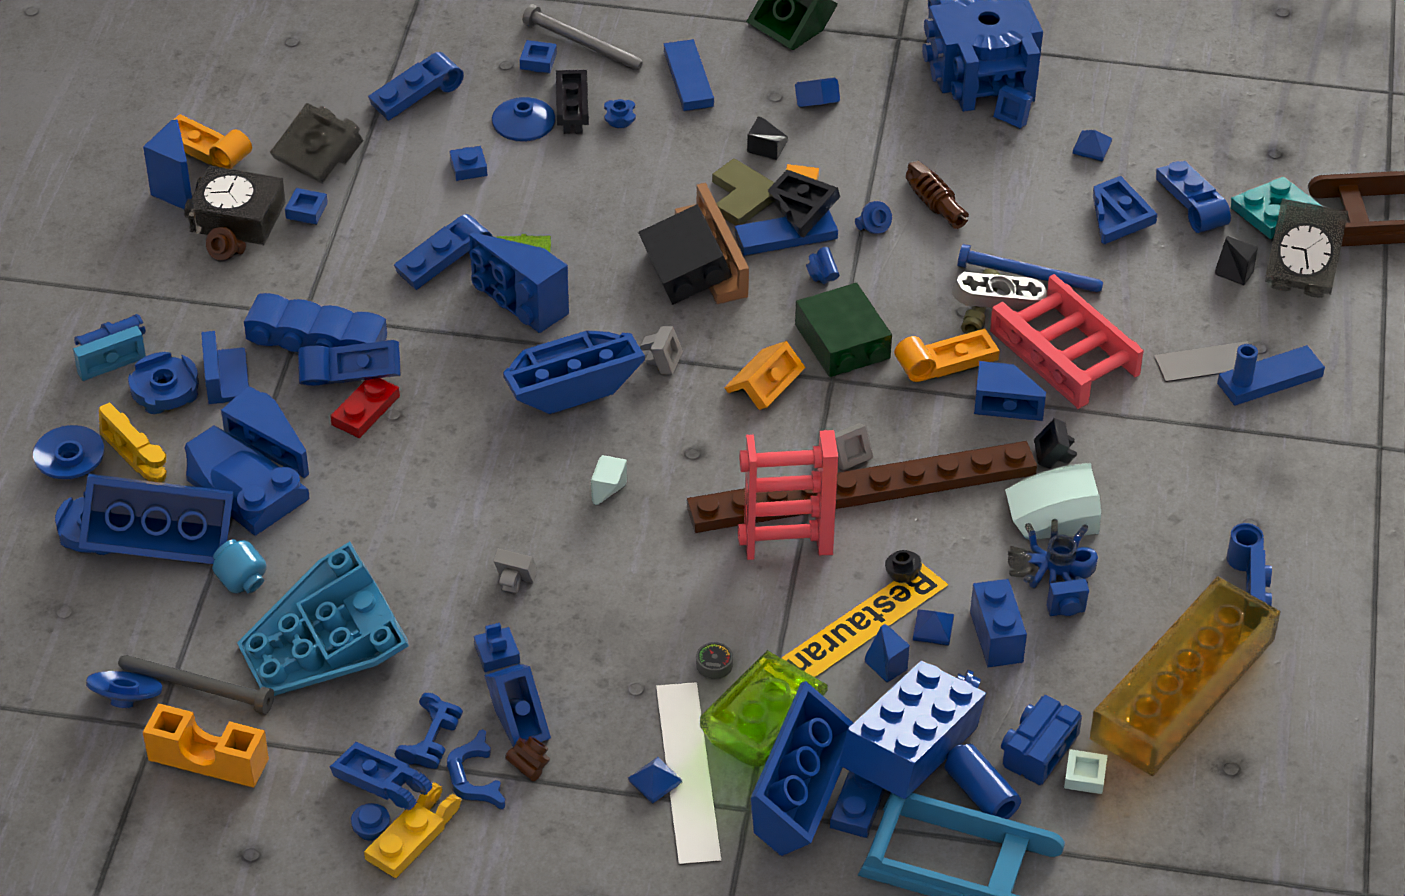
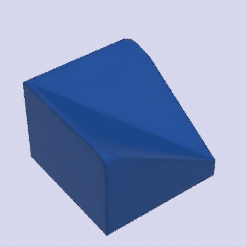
M836 77L797 82L795 84L797 105L799 107L840 101L839 84Z
M884 624L880 627L866 653L865 663L888 683L908 670L910 645L893 629Z

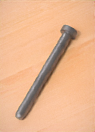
M530 4L524 11L522 21L530 27L537 24L632 69H640L643 65L640 58L542 14L541 8L534 4Z

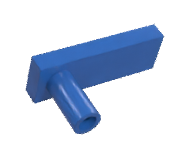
M1242 344L1237 349L1234 369L1220 373L1217 384L1235 406L1323 377L1325 366L1308 345L1257 361L1258 349L1251 344Z

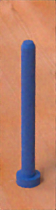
M962 244L957 266L966 268L967 264H973L1044 281H1049V276L1055 274L1071 287L1093 292H1100L1103 288V282L1100 279L971 251V245Z

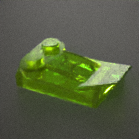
M767 650L700 716V728L716 747L745 764L763 766L766 764L800 683L807 681L823 696L828 691V685Z

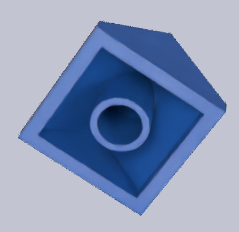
M178 119L171 120L143 146L150 193L152 196L186 211L194 210L187 159Z

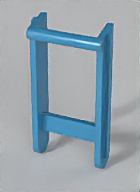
M890 793L884 805V814L870 851L859 870L858 876L928 896H1019L1012 894L1026 850L1049 857H1056L1062 854L1065 842L1060 835L1045 829L911 793L906 799ZM902 815L1002 843L988 887L885 858L884 856L899 816Z

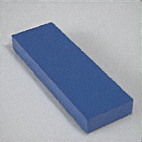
M694 39L664 43V54L683 111L714 107V96Z
M828 210L804 238L799 236L785 217L735 226V236L743 256L838 239V229L830 210Z

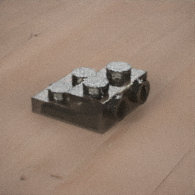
M306 103L270 153L274 159L323 184L338 162L346 165L364 140L359 134L360 128L351 120L344 118L342 121L336 118L326 107L320 106L317 108Z

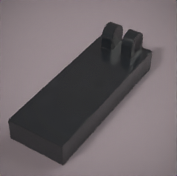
M556 70L557 126H563L564 134H570V125H576V134H583L582 125H589L587 70Z

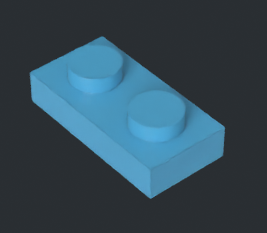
M138 326L73 348L77 373L82 381L129 365L146 357L143 336Z

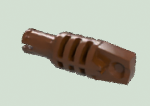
M919 160L908 163L906 179L914 193L919 196L932 212L942 214L954 229L963 227L968 221L967 217H969V214L955 201L953 190L935 172Z

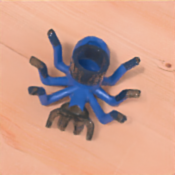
M1057 519L1051 521V536L1047 552L1038 546L1036 533L1031 523H1026L1025 528L1029 535L1031 550L1035 553L1015 546H1010V551H1008V564L1014 569L1009 571L1010 576L1022 578L1027 573H1032L1036 566L1039 567L1035 577L1030 574L1024 578V582L1029 583L1032 588L1039 584L1047 569L1050 571L1049 587L1050 583H1056V575H1061L1064 581H1071V577L1074 578L1073 580L1086 579L1096 571L1098 560L1097 552L1089 547L1078 548L1081 538L1088 531V525H1082L1073 539L1067 535H1058Z

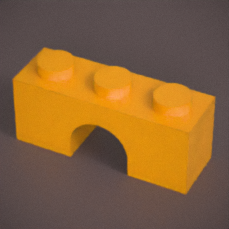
M159 703L143 730L148 761L253 788L269 760L265 730L229 721L221 737L213 736L203 731L197 725L194 712Z

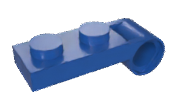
M435 52L370 94L368 98L371 105L389 121L438 87L444 92L454 91L462 83L464 73L444 53Z
M1175 161L1167 166L1156 168V180L1188 209V219L1196 233L1222 227L1230 223L1231 212L1227 201L1186 161Z
M464 214L449 225L444 226L396 262L394 267L396 272L417 290L465 253L470 252L469 234L474 232L492 237L493 235L471 215Z
M396 340L331 348L325 346H305L298 349L299 384L325 385L401 376L399 342Z
M1241 523L1234 526L1231 530L1226 559L1232 568L1246 571V627L1261 629L1263 615H1270L1272 593L1265 592V587H1270L1272 566L1265 565L1264 535L1262 530L1256 525Z

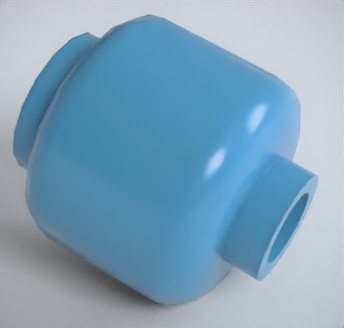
M232 539L221 545L214 553L213 572L231 593L237 594L243 591L252 593L263 584L264 578L262 576L267 569V564L250 542Z

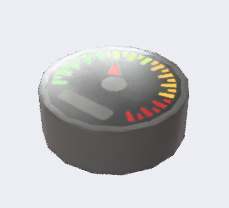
M719 642L704 644L698 649L696 654L697 670L703 676L711 679L726 676L733 667V653L731 649Z

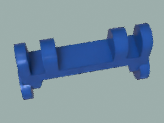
M423 693L419 703L430 713L432 720L425 739L416 745L398 746L394 754L398 760L409 765L416 763L430 769H437L440 764L439 759L445 753V748L435 743V739L441 728L447 730L456 729L458 719L461 718L463 710L459 706L442 701L433 693Z

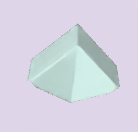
M605 455L599 458L591 479L593 504L599 505L626 485V459Z

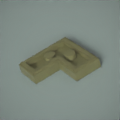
M735 158L712 174V182L729 192L727 196L716 204L724 219L735 226L746 223L772 203L768 189L775 182Z

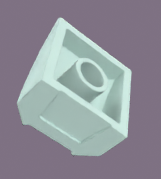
M1091 463L1068 465L1044 471L1023 479L1005 490L1012 520L1028 540V532L1031 531L1036 533V539L1050 538L1051 531H1057V537L1075 536L1082 527L1088 530L1084 535L1099 534L1101 520L1100 495L1098 494Z

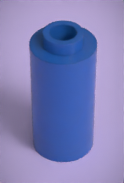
M960 744L949 751L945 770L983 813L1009 819L1018 810L1021 804V797L975 745Z

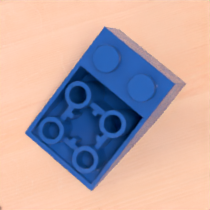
M474 232L469 234L471 281L477 290L485 292L500 307L509 310L523 324L529 325L538 333L543 332L569 314L567 264L545 248Z

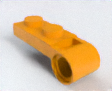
M181 114L173 119H178L185 153L223 171L231 170L252 151V144L249 138L240 130L233 129L224 136Z
M984 328L928 345H924L919 337H907L898 343L894 354L909 379L913 382H921L979 366V361L999 360L1000 350Z

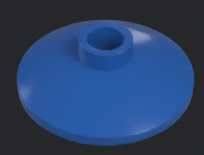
M530 97L513 98L503 102L495 109L492 115V124L496 132L507 139L532 141L547 135L553 129L555 113L542 100Z
M78 425L62 426L47 432L37 441L33 450V458L36 467L49 477L56 479L78 478L90 473L101 463L105 452L104 443L99 434L90 428Z
M104 671L91 674L86 679V686L90 690L111 699V705L119 708H131L134 701L147 700L160 695L162 692V684L159 681L138 673Z

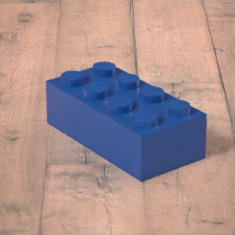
M920 661L847 729L839 766L906 799L947 759V755L952 748L962 744L977 729L986 692L974 687L967 681L960 680L940 670L935 665Z

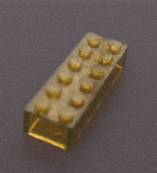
M1217 576L1094 709L1089 739L1149 775L1154 776L1275 640L1281 611Z

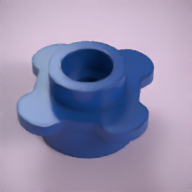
M622 99L605 102L604 109L607 110V114L604 116L605 121L615 128L629 126L636 119V115L633 113L635 103L631 100Z

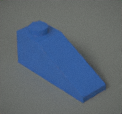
M247 386L221 409L224 431L241 438L279 465L296 470L299 476L306 478L309 475L306 449L277 402L270 395Z

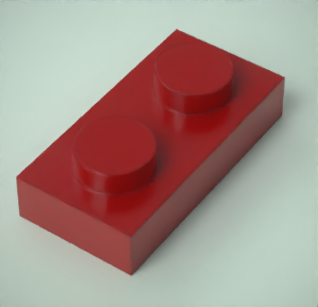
M381 378L365 380L330 415L331 425L360 439L400 397L399 387Z

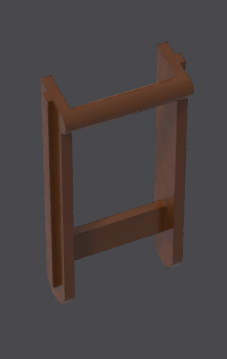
M1405 171L1319 175L1308 183L1309 193L1314 198L1340 197L1348 223H1335L1325 229L1331 237L1333 247L1405 243V220L1369 221L1361 197L1405 194Z

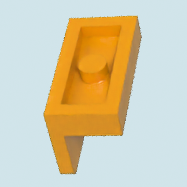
M784 341L762 349L724 388L728 393L744 389L756 407L761 410L767 408L806 367L789 343Z

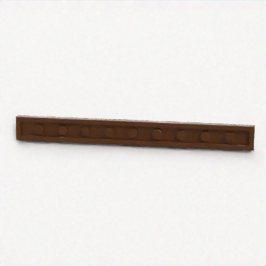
M1022 441L838 472L835 509L1036 475L1037 464L1028 442ZM745 488L687 498V510L695 533L744 524ZM812 489L756 493V503L809 500L810 496H816L817 493H813ZM799 515L756 517L755 523Z

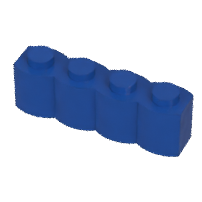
M271 293L258 294L244 320L247 340L263 346L279 345L292 352H298L299 348L305 346H325L331 348L385 341L387 338L386 319L380 315L370 312L353 313L343 307L332 305L321 307L311 301L302 299L288 300Z

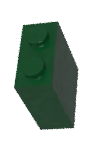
M857 282L796 301L795 326L829 377L848 373L852 370L880 363L891 358L892 333Z

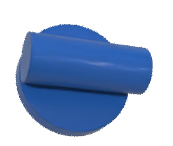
M872 201L864 206L861 216L855 218V225L859 230L866 229L873 234L883 233L891 225L892 213L885 203Z
M828 247L820 248L816 254L809 255L810 263L806 264V267L815 282L820 280L825 285L829 281L839 278L840 274Z

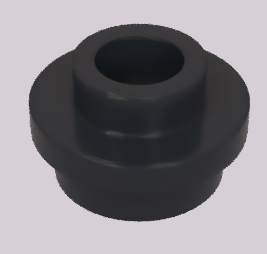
M899 550L886 559L885 567L887 573L894 581L907 583L918 577L922 563L918 554L908 550Z

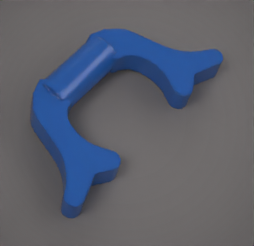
M482 729L479 730L477 736L471 742L452 750L448 755L447 768L453 785V791L462 799L486 801L499 809H504L505 798L500 793V781L495 780L485 786H473L467 781L462 764L464 760L471 757H490L491 747L485 743L486 731Z

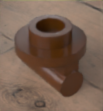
M225 227L211 230L206 238L207 251L216 260L230 259L235 253L241 255L246 249V243L236 239L234 233Z
M529 736L527 740L519 738L515 746L505 755V759L531 781H536L541 776L542 769L550 761V758L545 754L548 748L532 736Z

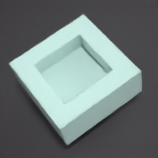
M1069 749L1064 789L1102 794L1108 755Z

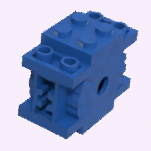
M928 0L929 16L928 19L924 20L927 43L922 45L924 61L930 63L932 80L938 82L942 93L951 92L953 99L958 100L963 112L975 110L976 97L998 96L999 90L1005 85L1014 89L1020 87L1031 92L1030 96H1033L1032 102L1035 101L1043 30L1029 0Z

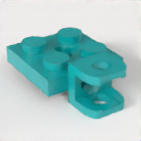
M1284 176L1231 197V209L1269 239L1284 234L1287 229L1296 224L1312 223L1318 226L1325 225L1324 207Z

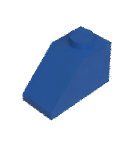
M979 361L974 414L1043 421L1046 391L1014 364Z
M517 664L484 675L495 712L513 747L519 738L527 740L529 736H532L540 742L551 739L530 666Z

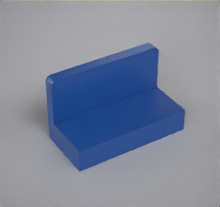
M215 331L201 332L208 403L230 402L249 386L245 348L218 350Z

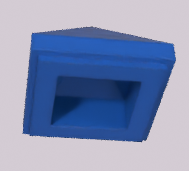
M1082 130L1072 154L1103 161L1111 145L1112 138L1096 130Z
M918 609L913 640L949 645L954 614Z
M659 757L628 777L629 782L652 804L682 783V779Z

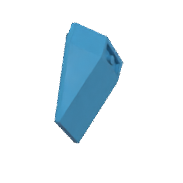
M350 541L318 560L237 642L259 687L264 686L273 689L274 696L377 666L409 646L408 639L382 592Z

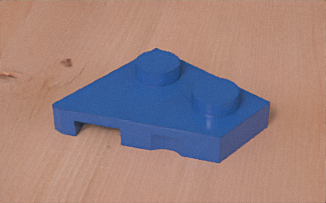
M1122 176L1094 186L1093 200L1100 238L1103 244L1156 224L1157 213Z

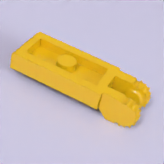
M110 402L100 406V435L144 479L160 483L165 481L167 476L165 467H163L166 463L165 451H162L159 445L150 444L147 436L142 432L139 433L131 425L128 417L124 413H120Z
M433 782L432 789L425 795L420 793L416 805L409 811L407 809L404 810L364 851L365 860L393 878H397L445 829V824L460 808L461 798L452 793L439 804L436 813L431 812L430 809L439 800L443 790L442 786Z

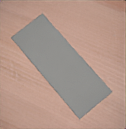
M1245 341L1154 356L1165 381H1172L1234 369L1238 347L1249 343Z

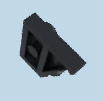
M786 170L768 189L771 201L799 236L803 238L840 198L838 187L790 170Z

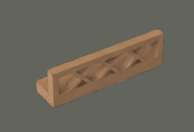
M697 184L696 204L694 205H699L733 276L709 289L716 304L748 297L749 267L707 184ZM694 205L676 208L675 214L682 212Z

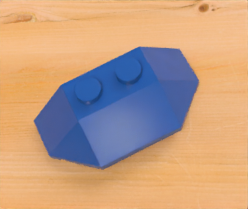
M583 331L522 350L511 366L503 372V377L517 401L552 414L613 395L645 361V355L631 333H621V335L603 331Z

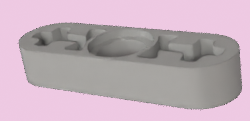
M963 272L958 276L953 285L952 294L958 302L968 306L992 308L1004 302L1012 310H1023L1044 299L1047 295V290L1041 282L1033 278ZM992 288L1002 290L1007 296L996 293Z

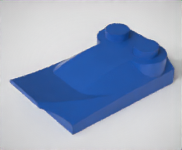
M215 425L187 442L184 447L187 458V481L194 487L233 491L231 517L254 536L310 499L309 490L300 483V477L296 470L289 467H279L241 438Z

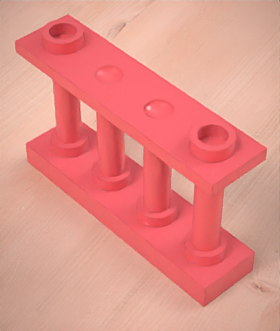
M1055 274L1049 276L1047 297L1020 312L1013 311L1004 302L992 307L990 332L1077 409L1089 403L1091 382L1122 366L1134 377L1140 375L1144 350ZM1054 308L1065 317L1040 332L1028 324L1029 321ZM1076 327L1087 336V338L1063 351L1058 350L1050 343V341ZM1098 346L1110 356L1085 371L1071 362Z
M834 430L819 431V446H813L812 450L756 453L754 434L746 435V450L739 451L740 471L745 472L744 524H738L739 546H746L747 560L754 559L755 541L810 538V541H817L819 556L833 555L838 452ZM813 465L814 468H818V471H812L811 475L757 478V468ZM812 489L813 493H817L816 496H810L809 500L756 503V493ZM811 514V517H815V520H809V524L755 527L756 517Z

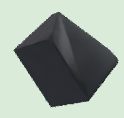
M758 116L747 135V152L777 160L788 141V136L767 120Z
M1227 236L1216 265L1215 274L1245 285L1254 272L1258 247Z

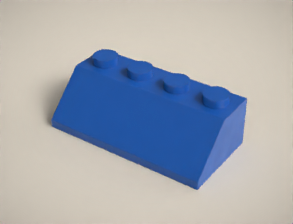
M88 474L78 548L213 564L214 553L228 540L233 491Z
M807 681L800 683L751 796L754 834L780 856L812 843L843 768L839 766L847 729L853 724L847 716Z

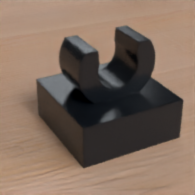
M1053 418L1034 438L1038 465L1050 469L1058 460L1069 464L1077 456L1076 451L1069 449L1075 441L1074 438L1068 435L1065 422Z

